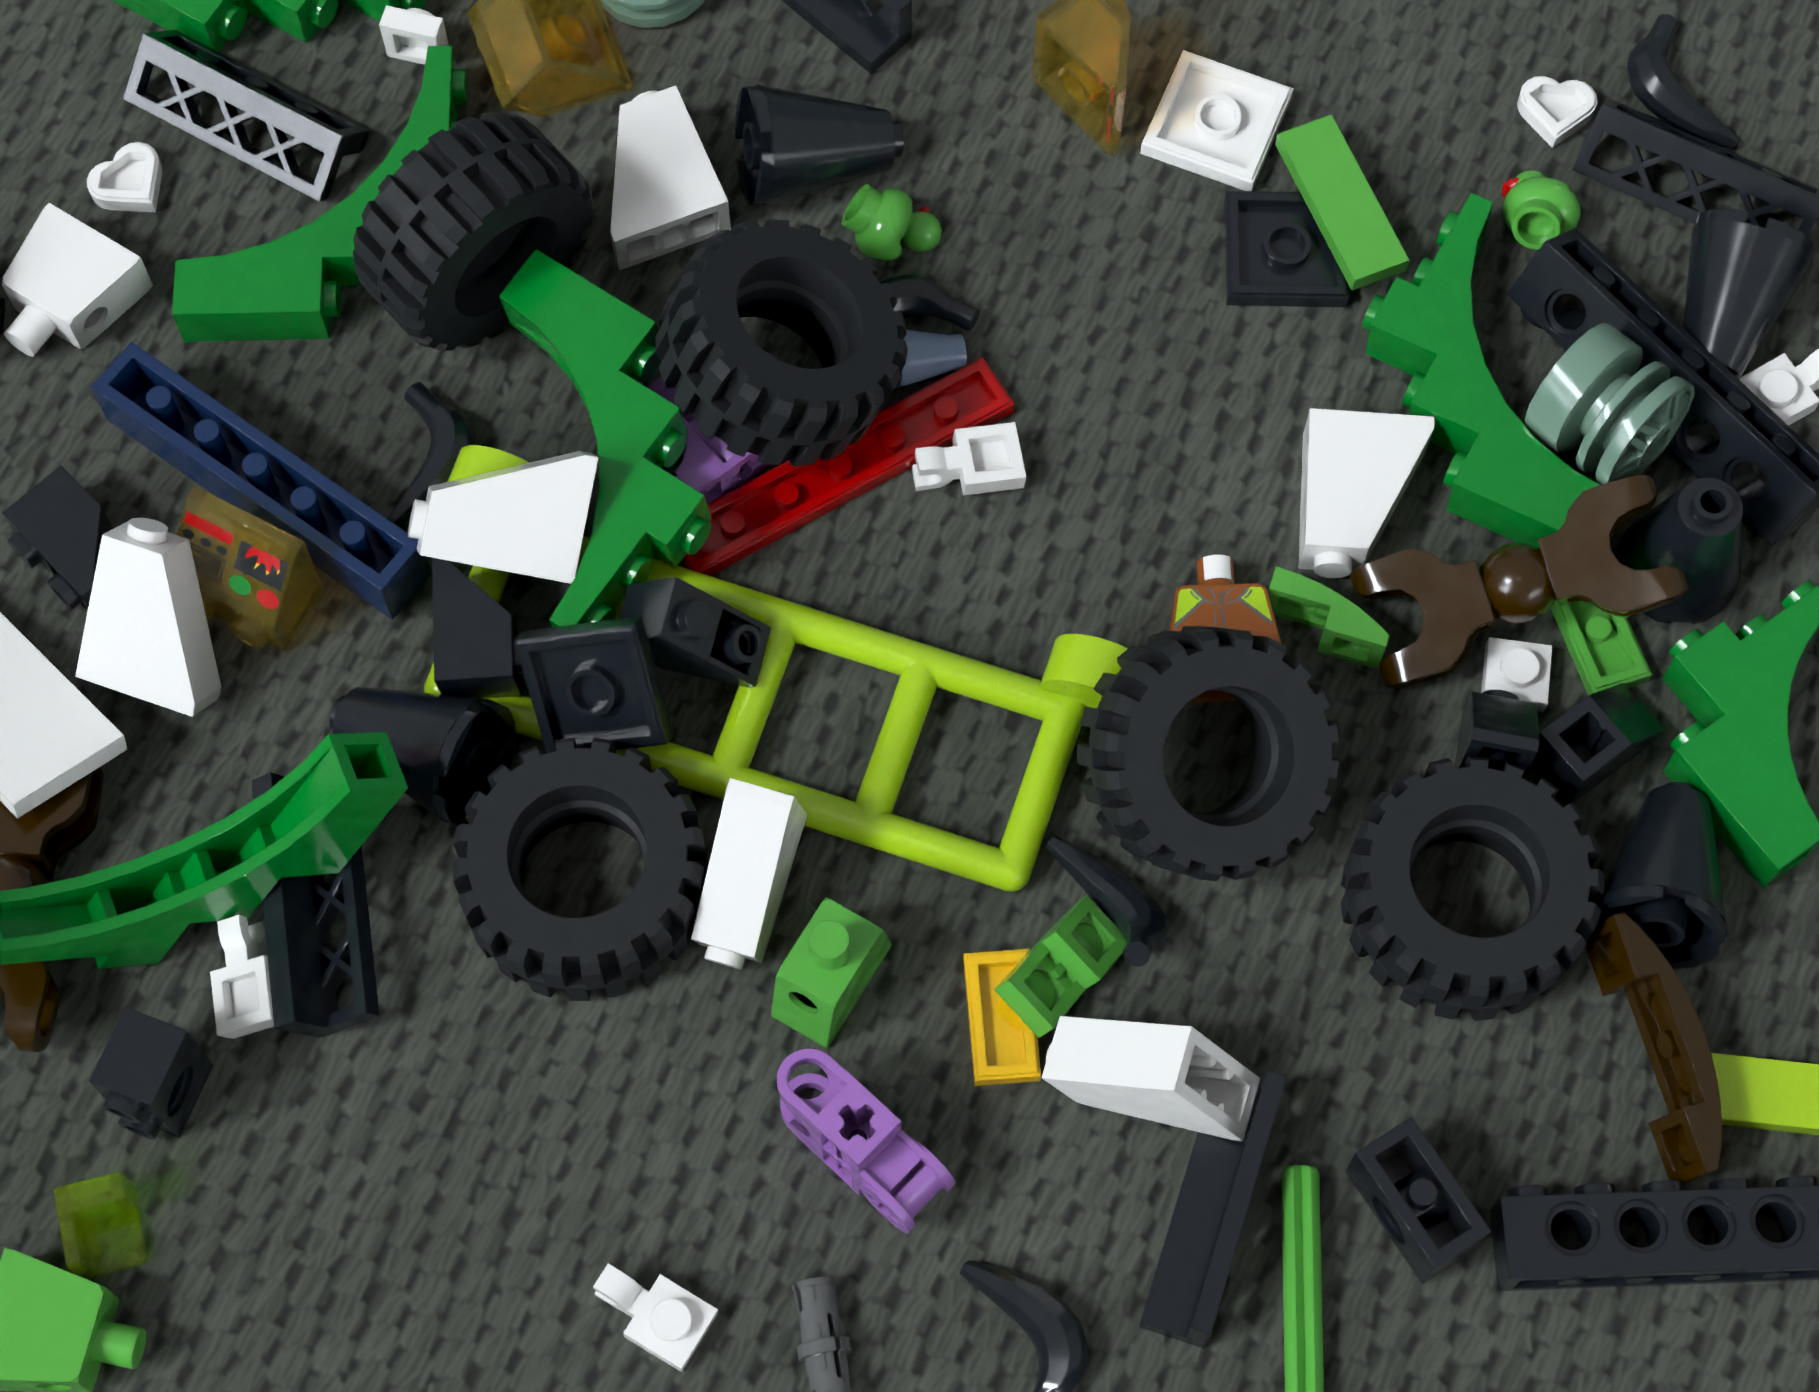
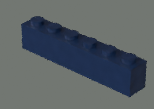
M133 342L125 348L92 384L91 389L106 419L391 620L397 616L432 575L427 557L421 556L417 551V539L408 537V533Z

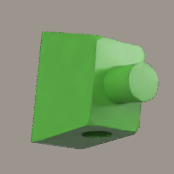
M826 897L821 902L776 975L771 1016L828 1049L892 947V943L884 930ZM800 994L810 999L817 1008H812L802 1003L798 999Z
M4 1248L0 1260V1391L92 1392L101 1363L133 1370L138 1367L145 1349L146 1330L145 1328L114 1322L119 1298L106 1287L16 1250Z

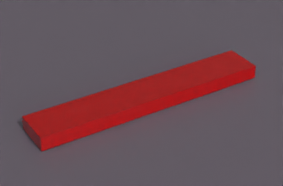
M981 357L880 411L866 433L856 444L848 445L844 453L830 460H821L818 457L816 462L810 465L791 466L789 460L708 503L712 518L710 534L700 550L694 555L686 554L681 563L686 569L711 576L912 468L916 464V448L951 447L953 445L952 440L955 429L991 425L1014 413V402L984 358Z

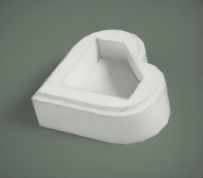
M1538 76L1527 80L1523 84L1517 101V107L1521 116L1554 148L1587 125L1593 117L1598 101L1593 88L1585 82L1567 80L1558 83L1552 78Z
M141 142L129 143L121 147L115 154L113 161L102 162L90 171L87 178V188L95 204L103 209L156 212L162 178V164L155 149L150 145Z

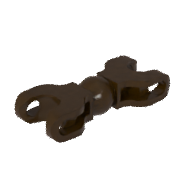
M1640 474L1583 491L1568 510L1562 527L1557 532L1538 539L1540 548L1522 542L1505 544L1491 552L1481 566L1478 565L1476 560L1458 565L1448 564L1431 553L1409 548L1357 567L1350 575V580L1354 591L1363 598L1376 600L1383 597L1406 595L1416 600L1423 609L1424 627L1416 642L1399 652L1388 655L1382 662L1380 674L1384 686L1399 689L1454 673L1468 656L1473 640L1481 632L1499 626L1497 619L1514 624L1531 622L1544 615L1556 598L1560 606L1583 601L1593 604L1602 612L1623 618L1635 616L1681 599L1690 590V585L1686 574L1680 569L1667 565L1656 569L1635 571L1620 564L1612 552V538L1619 525L1638 514L1648 511L1655 504L1658 490L1654 478Z
M101 766L18 819L0 801V891L49 883L47 878L53 879L58 859L66 851L80 845L95 830L104 778ZM42 961L0 965V999L5 1001L4 1027L7 1034L19 1051L41 1052L47 1048L50 1042L60 1004V992Z

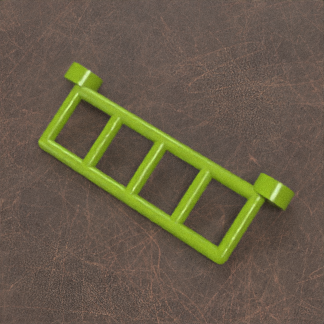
M468 445L461 448L447 482L530 462L499 449L480 445ZM585 536L582 539L576 573L590 539ZM653 558V569L646 582L677 577L771 627L756 687H738L713 756L668 742L666 745L635 748L649 755L652 770L655 771L659 767H665L678 780L679 786L724 800L730 778L791 795L796 798L807 813L804 825L806 827L1003 891L1015 892L1027 885L1082 726L1080 722L1084 708L1086 706L1097 709L1102 695L1093 688L1104 672L1118 674L1122 668L1117 663V657L1128 648L1090 635H1060L1055 639L1042 680H1038L680 566H677L675 569L667 563ZM473 565L468 578L499 603L511 572ZM624 598L615 609V619H619ZM795 643L900 676L855 802L749 768ZM433 662L424 685V693L441 694L434 681ZM936 688L1042 721L999 848L892 814ZM521 694V696L483 698L493 700L509 708L515 721V733L543 741L531 697ZM627 749L616 750V754L624 756Z

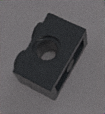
M125 1007L89 1082L105 1099L103 1108L121 1117L118 1122L121 1127L152 1140L156 1139L159 1131L180 1138L214 1065L187 1030Z
M1412 1117L1355 1152L1345 1170L1422 1285L1476 1251L1492 1232Z

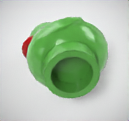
M1526 170L1503 184L1501 189L1502 196L1504 197L1502 205L1503 218L1507 228L1524 247L1539 250L1546 240L1578 226L1581 217L1580 204L1567 183L1558 179L1548 178L1542 172L1536 170Z
M869 184L864 185L852 198L842 218V225L855 233V241L859 251L865 257L882 261H892L901 255V240L910 250L921 253L934 249L942 237L940 222L933 214L929 213L930 207L924 205L912 213L911 197L905 191L898 188L878 191Z

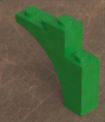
M1812 580L1806 581L1791 592L1781 603L1785 609L1770 620L1764 614H1760L1744 625L1736 634L1732 632L1724 621L1705 635L1699 629L1691 631L1670 649L1669 654L1673 660L1662 677V680L1698 720L1671 742L1670 746L1675 752L1666 764L1663 772L1672 782L1690 784L1709 799L1712 807L1715 833L1763 889L1810 856L1819 846V821L1808 804L1798 781L1791 757L1788 737V703L1792 680L1806 644L1819 631V585L1816 586Z

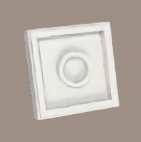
M1183 50L1143 139L1140 154L1244 191H1252L1291 101L1294 88Z

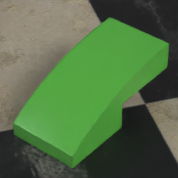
M1276 566L1268 591L1273 614L1323 629L1317 652L1378 669L1389 634L1372 617L1341 594L1301 574Z
M1086 895L1047 931L994 990L1035 1035L1040 1038L1056 1027L1059 1017L1064 1016L1087 988L1102 979L1123 953L1128 942L1116 925Z

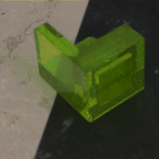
M121 1171L53 1188L67 1268L71 1272L82 1278L90 1279L141 1266L148 1261L136 1188Z

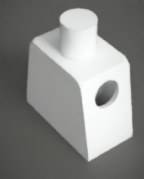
M48 203L3 276L2 286L14 309L20 313L6 329L4 336L14 347L31 357L38 352L53 333L79 349L85 348L153 286L141 257L51 203Z

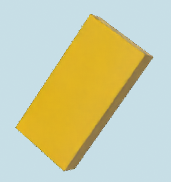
M1029 949L964 953L963 962L974 1086L1041 1081L1038 1037L994 990L1027 954Z

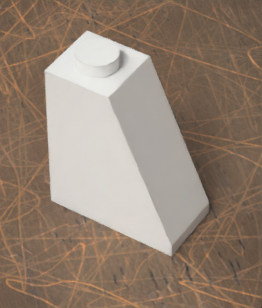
M676 85L661 91H646L636 96L632 101L621 104L610 229L614 257L618 269L622 270L703 241L719 231L731 230L727 197Z
M1309 409L1303 432L1298 569L1314 570L1315 574L1325 578H1342L1350 575L1357 567L1366 564L1426 453L1434 430V417Z
M577 451L429 486L426 501L414 500L408 537L418 539L417 551L421 556L572 584L575 579L598 457L592 453Z
M132 518L102 534L75 677L193 717L218 700L221 692V683L190 541L187 538L167 532L168 527L157 520Z
M730 778L691 937L699 945L707 947L704 959L742 970L745 959L762 963L807 818V813L794 796Z
M1066 1016L1059 1017L1053 1041L1047 1050L1046 1064L1042 1074L1043 1080L1075 1102L1237 1141H1243L1260 1081L1258 1076L1192 1026Z

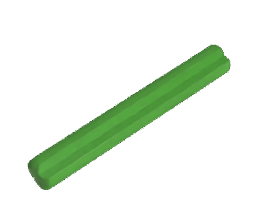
M1293 1165L1285 1167L1281 1175L1285 1392H1324L1320 1178L1316 1167Z

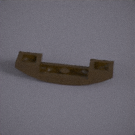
M1625 912L1612 915L1597 924L1586 942V950L1602 995L1607 996L1623 991L1627 995L1669 1114L1650 1122L1649 1126L1669 1180L1680 1181L1685 1184L1718 1170L1722 1142V1115L1718 1080L1711 1051L1695 1008L1667 959L1641 927Z

